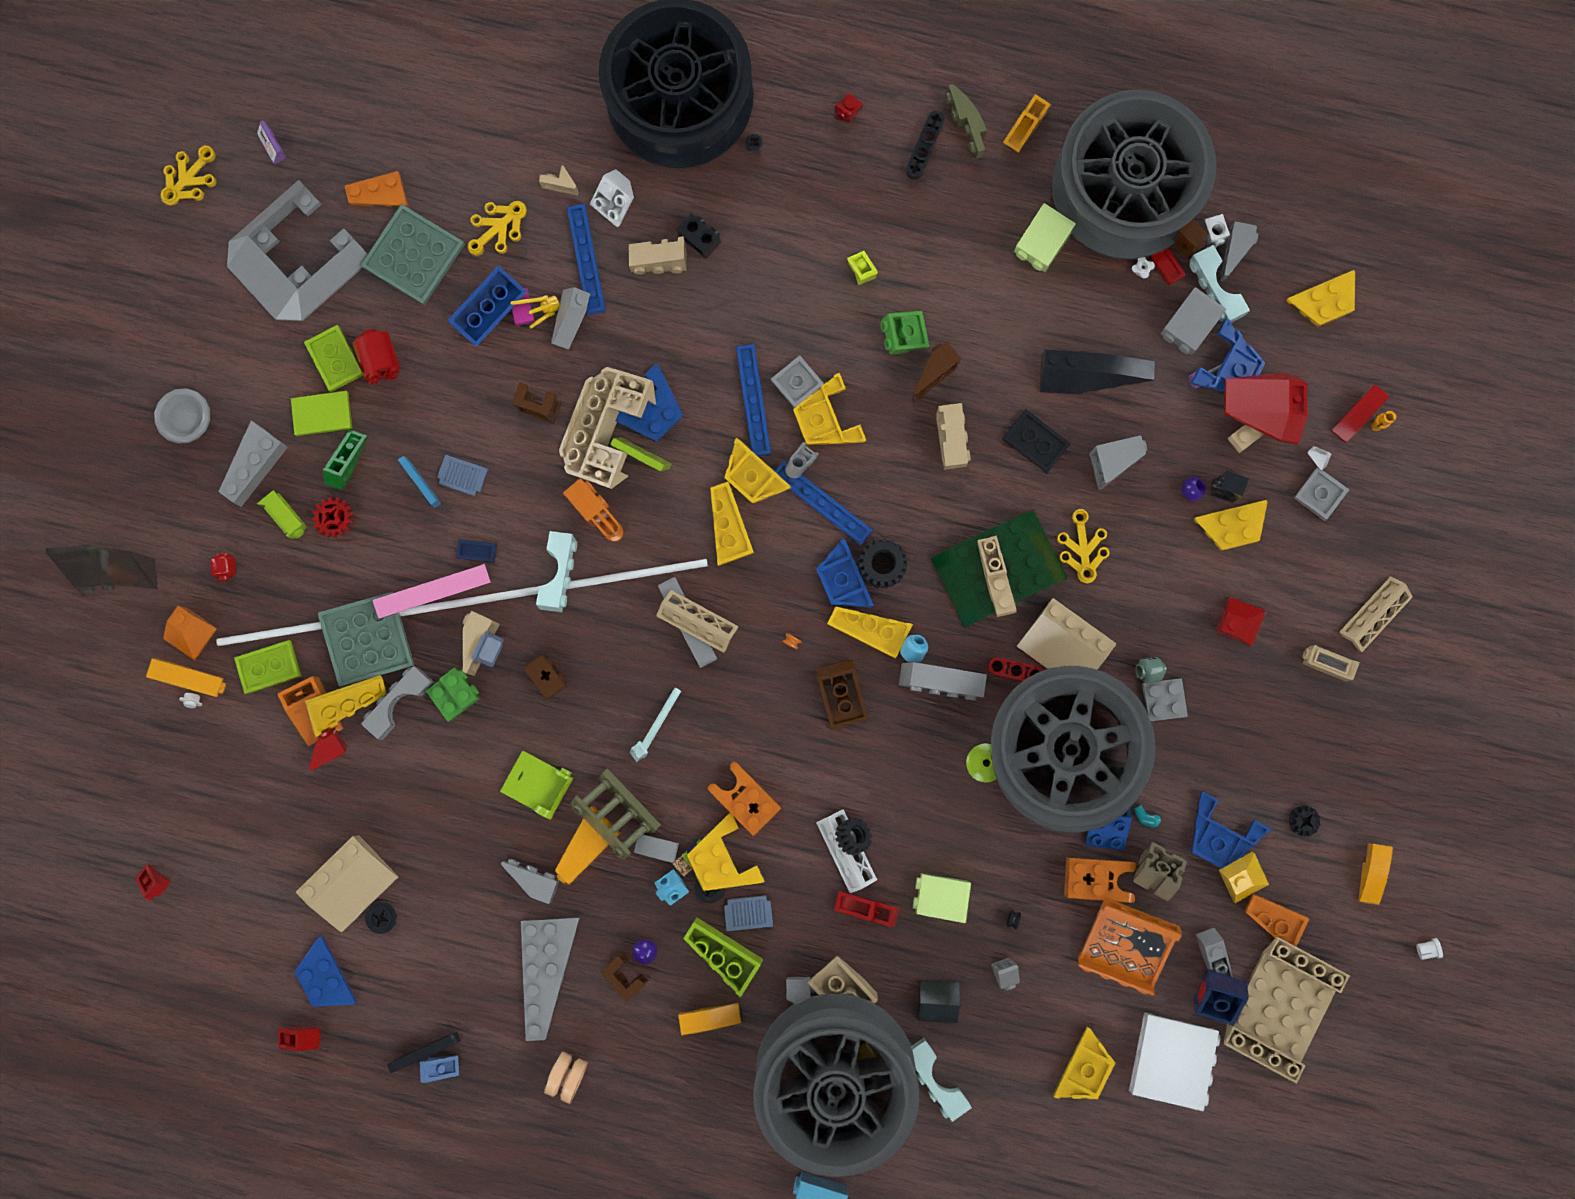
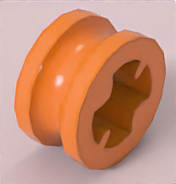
M786 633V639L782 642L797 650V644L801 643V640Z

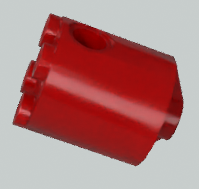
M376 329L363 331L352 344L364 379L368 381L369 385L377 384L385 378L387 380L396 379L401 367L389 332Z

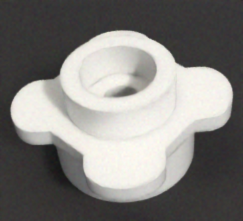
M1145 257L1138 258V262L1136 265H1133L1132 271L1142 278H1147L1150 270H1153L1155 265L1153 262L1147 261Z
M185 693L184 697L179 698L185 707L196 708V706H202V703L199 702L200 696L197 694Z

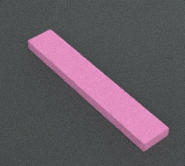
M485 564L372 601L377 616L380 619L488 584L490 579Z

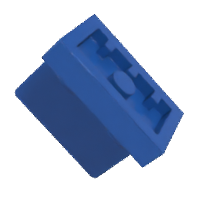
M1130 809L1106 826L1088 831L1086 846L1125 850L1132 819Z

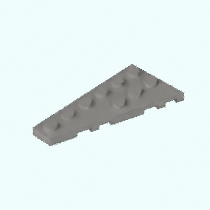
M580 917L521 921L526 1041L547 1039Z

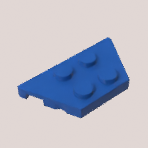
M844 538L831 551L816 571L831 605L873 607V602Z
M324 936L318 937L295 970V974L312 1007L353 1005L357 1003Z

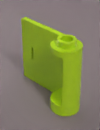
M522 751L500 792L551 820L573 780V777H571L572 772L564 768L559 770Z

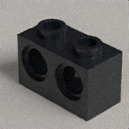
M691 213L677 229L678 236L684 237V241L707 259L721 243L720 234L713 227L709 228L706 226V222L697 215L695 217ZM692 226L698 228L695 232L688 230ZM705 238L712 239L708 244L702 242Z
M1227 470L1217 478H1214L1211 484V489H1213L1211 495L1233 503L1243 497L1249 478Z

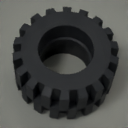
M882 538V540L876 539L874 542L868 543L860 555V574H862L864 581L866 580L869 585H873L875 588L883 587L885 589L894 586L900 582L906 572V553L901 549L899 543H894V540L889 541L887 538ZM879 553L890 555L894 560L893 570L888 574L877 573L871 564L875 555Z

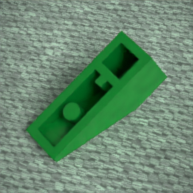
M349 429L323 469L325 484L341 490L344 489L355 469L367 440V435Z

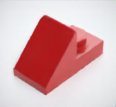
M146 864L135 878L143 897L150 901L154 896L159 897L170 884L166 877L149 864Z

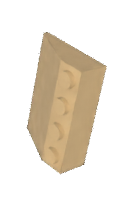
M1052 598L1016 647L1047 669L1061 666H1083L1097 670L1113 650L1116 643Z
M358 835L352 836L296 893L310 908L342 933L398 876Z

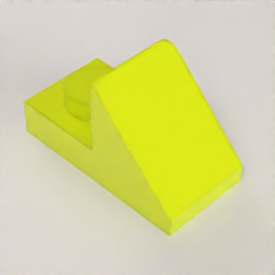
M865 251L847 258L848 264L855 273L858 285L876 278L878 274L877 269Z

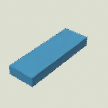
M405 456L398 459L429 503L435 508L439 506L441 502L410 460Z

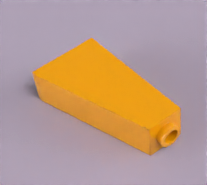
M152 658L146 675L147 678L218 697L219 693L223 694L226 686L222 677L158 658Z
M595 806L589 808L594 814L599 811ZM605 817L601 819L608 829L612 826ZM584 818L555 870L558 873L556 877L563 884H571L609 846ZM617 831L614 835L618 837L621 833Z

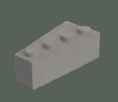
M251 420L219 492L231 502L242 507L288 447Z
M909 662L902 663L899 686L909 687L911 691L918 692L929 690L930 694L940 695V692L947 693L948 697L954 698L962 695L965 696L966 700L977 701V698H984L987 674Z

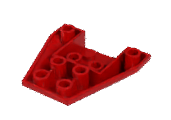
M1286 373L1226 379L1224 414L1278 441L1298 444L1308 418L1307 383L1299 376Z

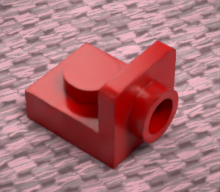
M847 93L843 100L835 105L836 116L840 120H846L850 123L862 108L863 103L850 93Z

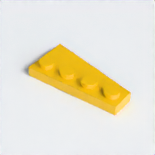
M835 607L827 625L895 659L913 625L840 607Z
M381 675L305 700L314 735L316 737L322 734L321 731L328 727H334L341 719L346 716H352L356 710L361 707L365 708L382 696L387 695Z

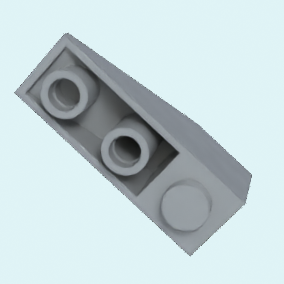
M513 859L502 861L501 865L531 898L547 904L552 903L560 880L555 879L556 875L545 872V874L539 873L537 868L529 865L526 868L519 865L520 862Z
M1212 928L1196 934L1207 970L1233 977L1224 940L1216 929Z

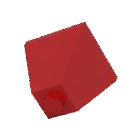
M1228 597L1216 633L1252 647L1266 611Z

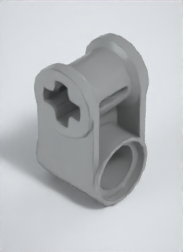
M803 442L791 456L785 468L786 474L791 478L800 477L814 463L819 453L813 452Z

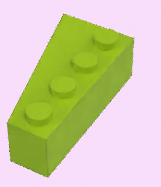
M698 917L683 938L741 998L763 959Z

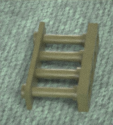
M607 768L598 779L600 784L583 800L576 796L570 804L574 812L581 815L611 846L613 853L618 858L625 860L631 854L628 848L645 832L652 835L661 824ZM604 790H608L613 795V799L594 814L588 805ZM618 804H622L627 812L608 829L601 819ZM631 818H635L640 823V827L622 843L614 834Z

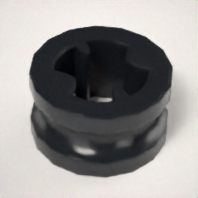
M757 134L749 135L746 139L747 149L753 153L759 152L763 146L762 138ZM753 140L755 142L758 140V146L751 147L750 141Z
M1011 910L1006 926H1013L1017 930L1021 913H1014V910Z

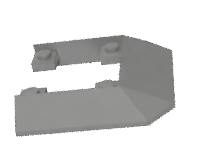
M299 180L229 241L227 267L277 321H304L362 269L360 265L368 255L345 229H342L330 240L340 251L313 276L301 266L287 278L266 255L268 251L280 242L270 231L297 207L308 217L322 205Z

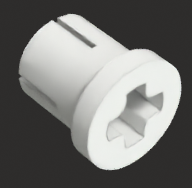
M1437 938L1432 939L1430 942L1416 945L1421 960L1434 957L1438 959L1443 958L1442 948Z

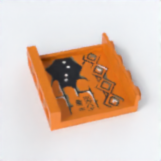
M1105 897L1078 956V965L1086 972L1097 973L1104 979L1115 980L1124 987L1130 986L1142 994L1148 993L1154 996L1155 983L1175 940L1179 942L1182 936L1180 926Z

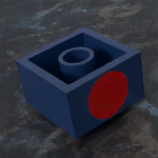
M1208 970L1194 996L1195 1014L1234 1026L1249 999L1247 981Z

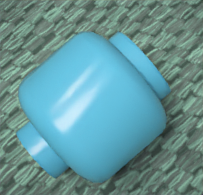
M910 635L905 639L900 653L907 662L919 663L928 651V644L924 637Z

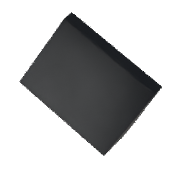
M920 980L918 1020L958 1023L960 1011L959 982Z

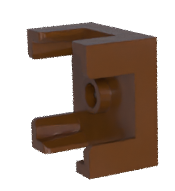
M520 382L512 402L517 411L554 424L561 406V401H556L557 395L546 392L543 403L540 404L533 401L535 395L528 391V385Z
M622 951L600 973L622 998L628 1002L649 980L641 974L631 984L628 982V978L618 970L628 960V957Z

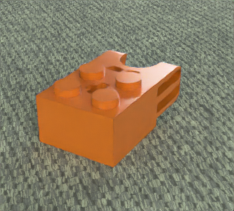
M580 478L563 494L592 528L596 525L609 541L618 542L624 535L623 528L607 510L609 505L599 494L596 497L597 491L588 480L584 482Z
M733 761L730 764V770L737 778L735 788L731 791H725L717 784H710L708 790L754 836L781 807L737 762ZM751 803L759 805L757 808L759 810L758 813H751L749 811Z
M1066 857L1064 896L1067 898L1104 900L1106 897L1116 902L1132 903L1135 901V895L1120 890L1117 885V879L1124 872H1134L1137 864L1128 861ZM1086 874L1091 877L1088 883L1083 881V877H1086Z

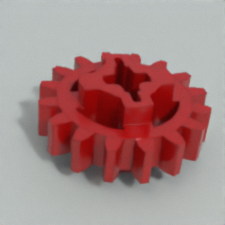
M329 497L328 502L322 499V505L316 504L318 510L312 511L316 515V517L311 518L312 521L316 522L313 527L319 529V534L323 535L325 533L327 538H330L332 535L336 539L338 534L345 536L344 530L350 531L348 525H354L350 518L355 517V515L349 513L353 508L347 506L348 502L345 500L341 502L339 497H336L335 501L334 498Z

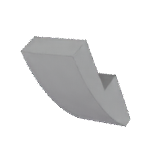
M643 834L636 841L634 853L675 862L679 843Z

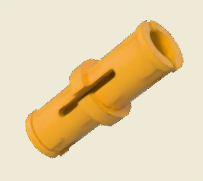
M1392 411L1379 414L1370 423L1371 429L1373 431L1386 429L1396 420V414Z

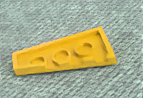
M729 482L711 487L718 566L754 554Z

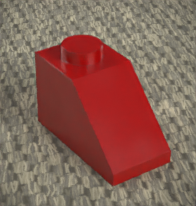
M336 728L331 730L325 729L318 736L309 765L310 771L346 752L347 746Z
M310 1026L278 1028V1048L296 1052L319 1048L321 1040L319 1028Z

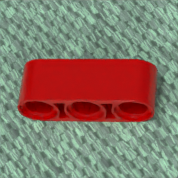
M999 657L990 660L987 665V670L991 675L1018 682H1023L1029 678L1032 670L1037 672L1043 671L1038 666ZM993 662L1001 664L1002 669L1000 672L993 670ZM1013 666L1019 667V676H1014L1011 673Z

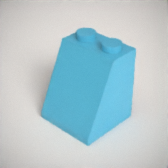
M801 1171L800 1177L796 1176L793 1186V1194H796V1199L848 1198L847 1185Z

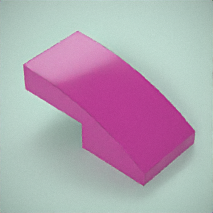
M524 288L527 292L520 300L530 299L528 288ZM531 303L513 306L512 312L516 326L535 322L533 314H529V311L532 310Z

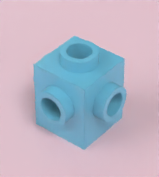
M674 869L655 882L658 889L656 891L657 896L661 901L665 900L669 905H672L689 893L684 881Z

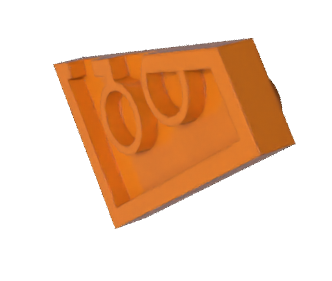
M1252 893L1245 908V912L1274 938L1279 937L1296 947L1309 921L1308 917Z

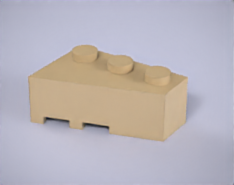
M678 237V241L668 242V239H663L661 244H652L651 241L629 244L630 271L635 274H644L645 272L662 274L664 271L682 273V271H687V249L684 237Z
M962 403L939 406L936 419L943 469L966 467L971 458L970 451L966 448L968 436L967 431L964 429L965 415Z

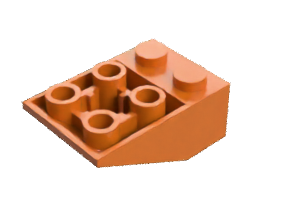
M314 676L277 694L287 715L308 746L315 744L318 736L314 735L305 700L326 694L320 678ZM338 721L337 725H335L332 728L328 727L326 729L331 730L333 728H336L337 731H340L344 728L341 722Z

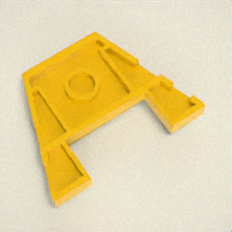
M840 373L834 375L831 380L823 384L820 389L793 409L806 445L866 442L861 425L841 431L828 396L846 390Z
M731 813L686 855L703 891L765 882L757 866L738 874L721 837L739 829Z

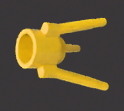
M547 295L510 302L511 305L541 302L540 307L530 310L529 314L539 311L547 314L531 324L530 328L555 315V311L559 310L560 306L556 296L548 297Z

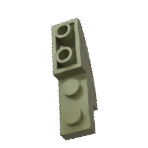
M951 84L946 93V100L953 109L951 110L952 119L957 122L958 127L964 125L965 135L969 136L971 141L969 142L971 153L975 154L976 159L981 158L985 153L982 138H985L987 132L983 119L970 99L960 89Z

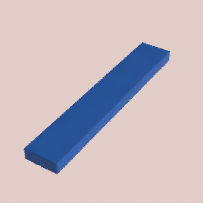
M580 204L567 207L582 291L590 293L586 310L587 315L606 312L586 205Z
M755 344L737 346L736 351L751 450L758 457L771 455Z
M783 460L775 472L791 486L789 490L859 545H862L873 530L803 475L798 478L789 477L785 472L787 463Z

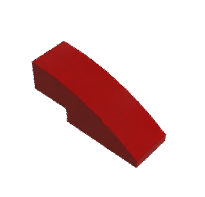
M1374 384L1349 409L1331 432L1344 443H1347L1390 396Z
M841 891L838 893L834 908L835 911L889 927H895L900 909Z

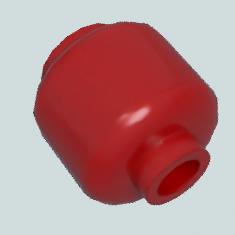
M230 553L215 554V557L210 559L211 576L218 578V581L221 582L230 581V577L236 575V559Z

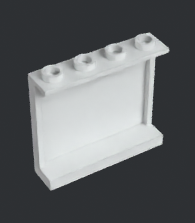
M1144 1012L1129 1091L1133 1095L1204 1111V1107L1208 1105L1209 1095L1207 1094L1208 1086H1211L1213 1081V1075L1211 1074L1212 1066H1215L1217 1060L1215 1050L1216 1046L1220 1044L1221 1037L1219 1031L1212 1027L1206 1028Z

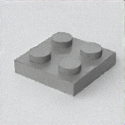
M798 356L771 378L772 383L794 408L824 384L801 356Z
M1317 467L1294 496V499L1325 521L1349 489Z
M1182 678L1142 683L1145 707L1151 721L1188 717Z

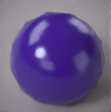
M1191 477L1183 482L1181 490L1186 499L1196 501L1204 496L1206 486L1200 478Z
M641 940L634 945L633 957L638 963L649 964L655 960L657 955L655 943Z

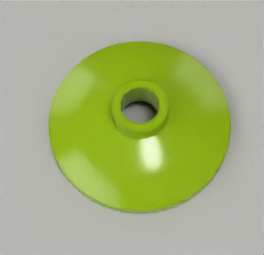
M991 744L975 746L969 752L966 759L969 774L980 782L996 780ZM985 759H988L990 761V765L988 767H985L983 765V761Z

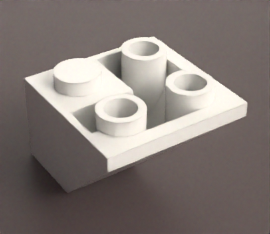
M613 170L603 175L590 202L591 206L616 227L620 226L634 198L630 181L618 170Z

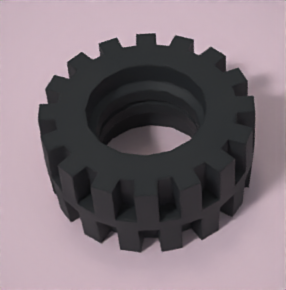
M857 817L850 818L841 822L836 828L838 831L835 832L837 836L835 839L836 842H839L838 847H842L841 851L847 852V855L859 854L870 847L872 834H869V831L871 830L866 827L868 824L866 822L863 823L862 819ZM851 830L856 835V842L851 837Z

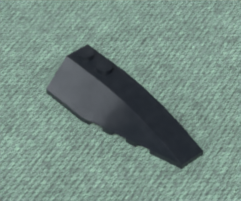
M1045 349L1041 355L1039 392L1083 394L1084 392L1154 381L1155 361L1102 353Z

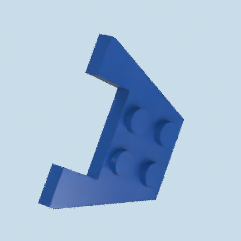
M1227 318L1223 320L1216 334L1231 343L1232 346L1219 371L1214 376L1200 367L1190 383L1225 392L1226 379L1259 375L1265 362L1253 347L1245 342L1242 338L1243 335L1239 330H1235L1231 325L1232 322Z
M656 363L644 375L647 379L652 380L653 385L657 388L655 391L656 405L647 402L642 418L633 415L629 416L619 411L615 421L658 442L684 416Z
M1201 791L1191 853L1222 869L1242 858L1271 828L1253 820L1244 837L1210 819L1218 799Z

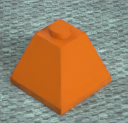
M178 605L166 622L163 639L193 660H196L217 628L190 609Z

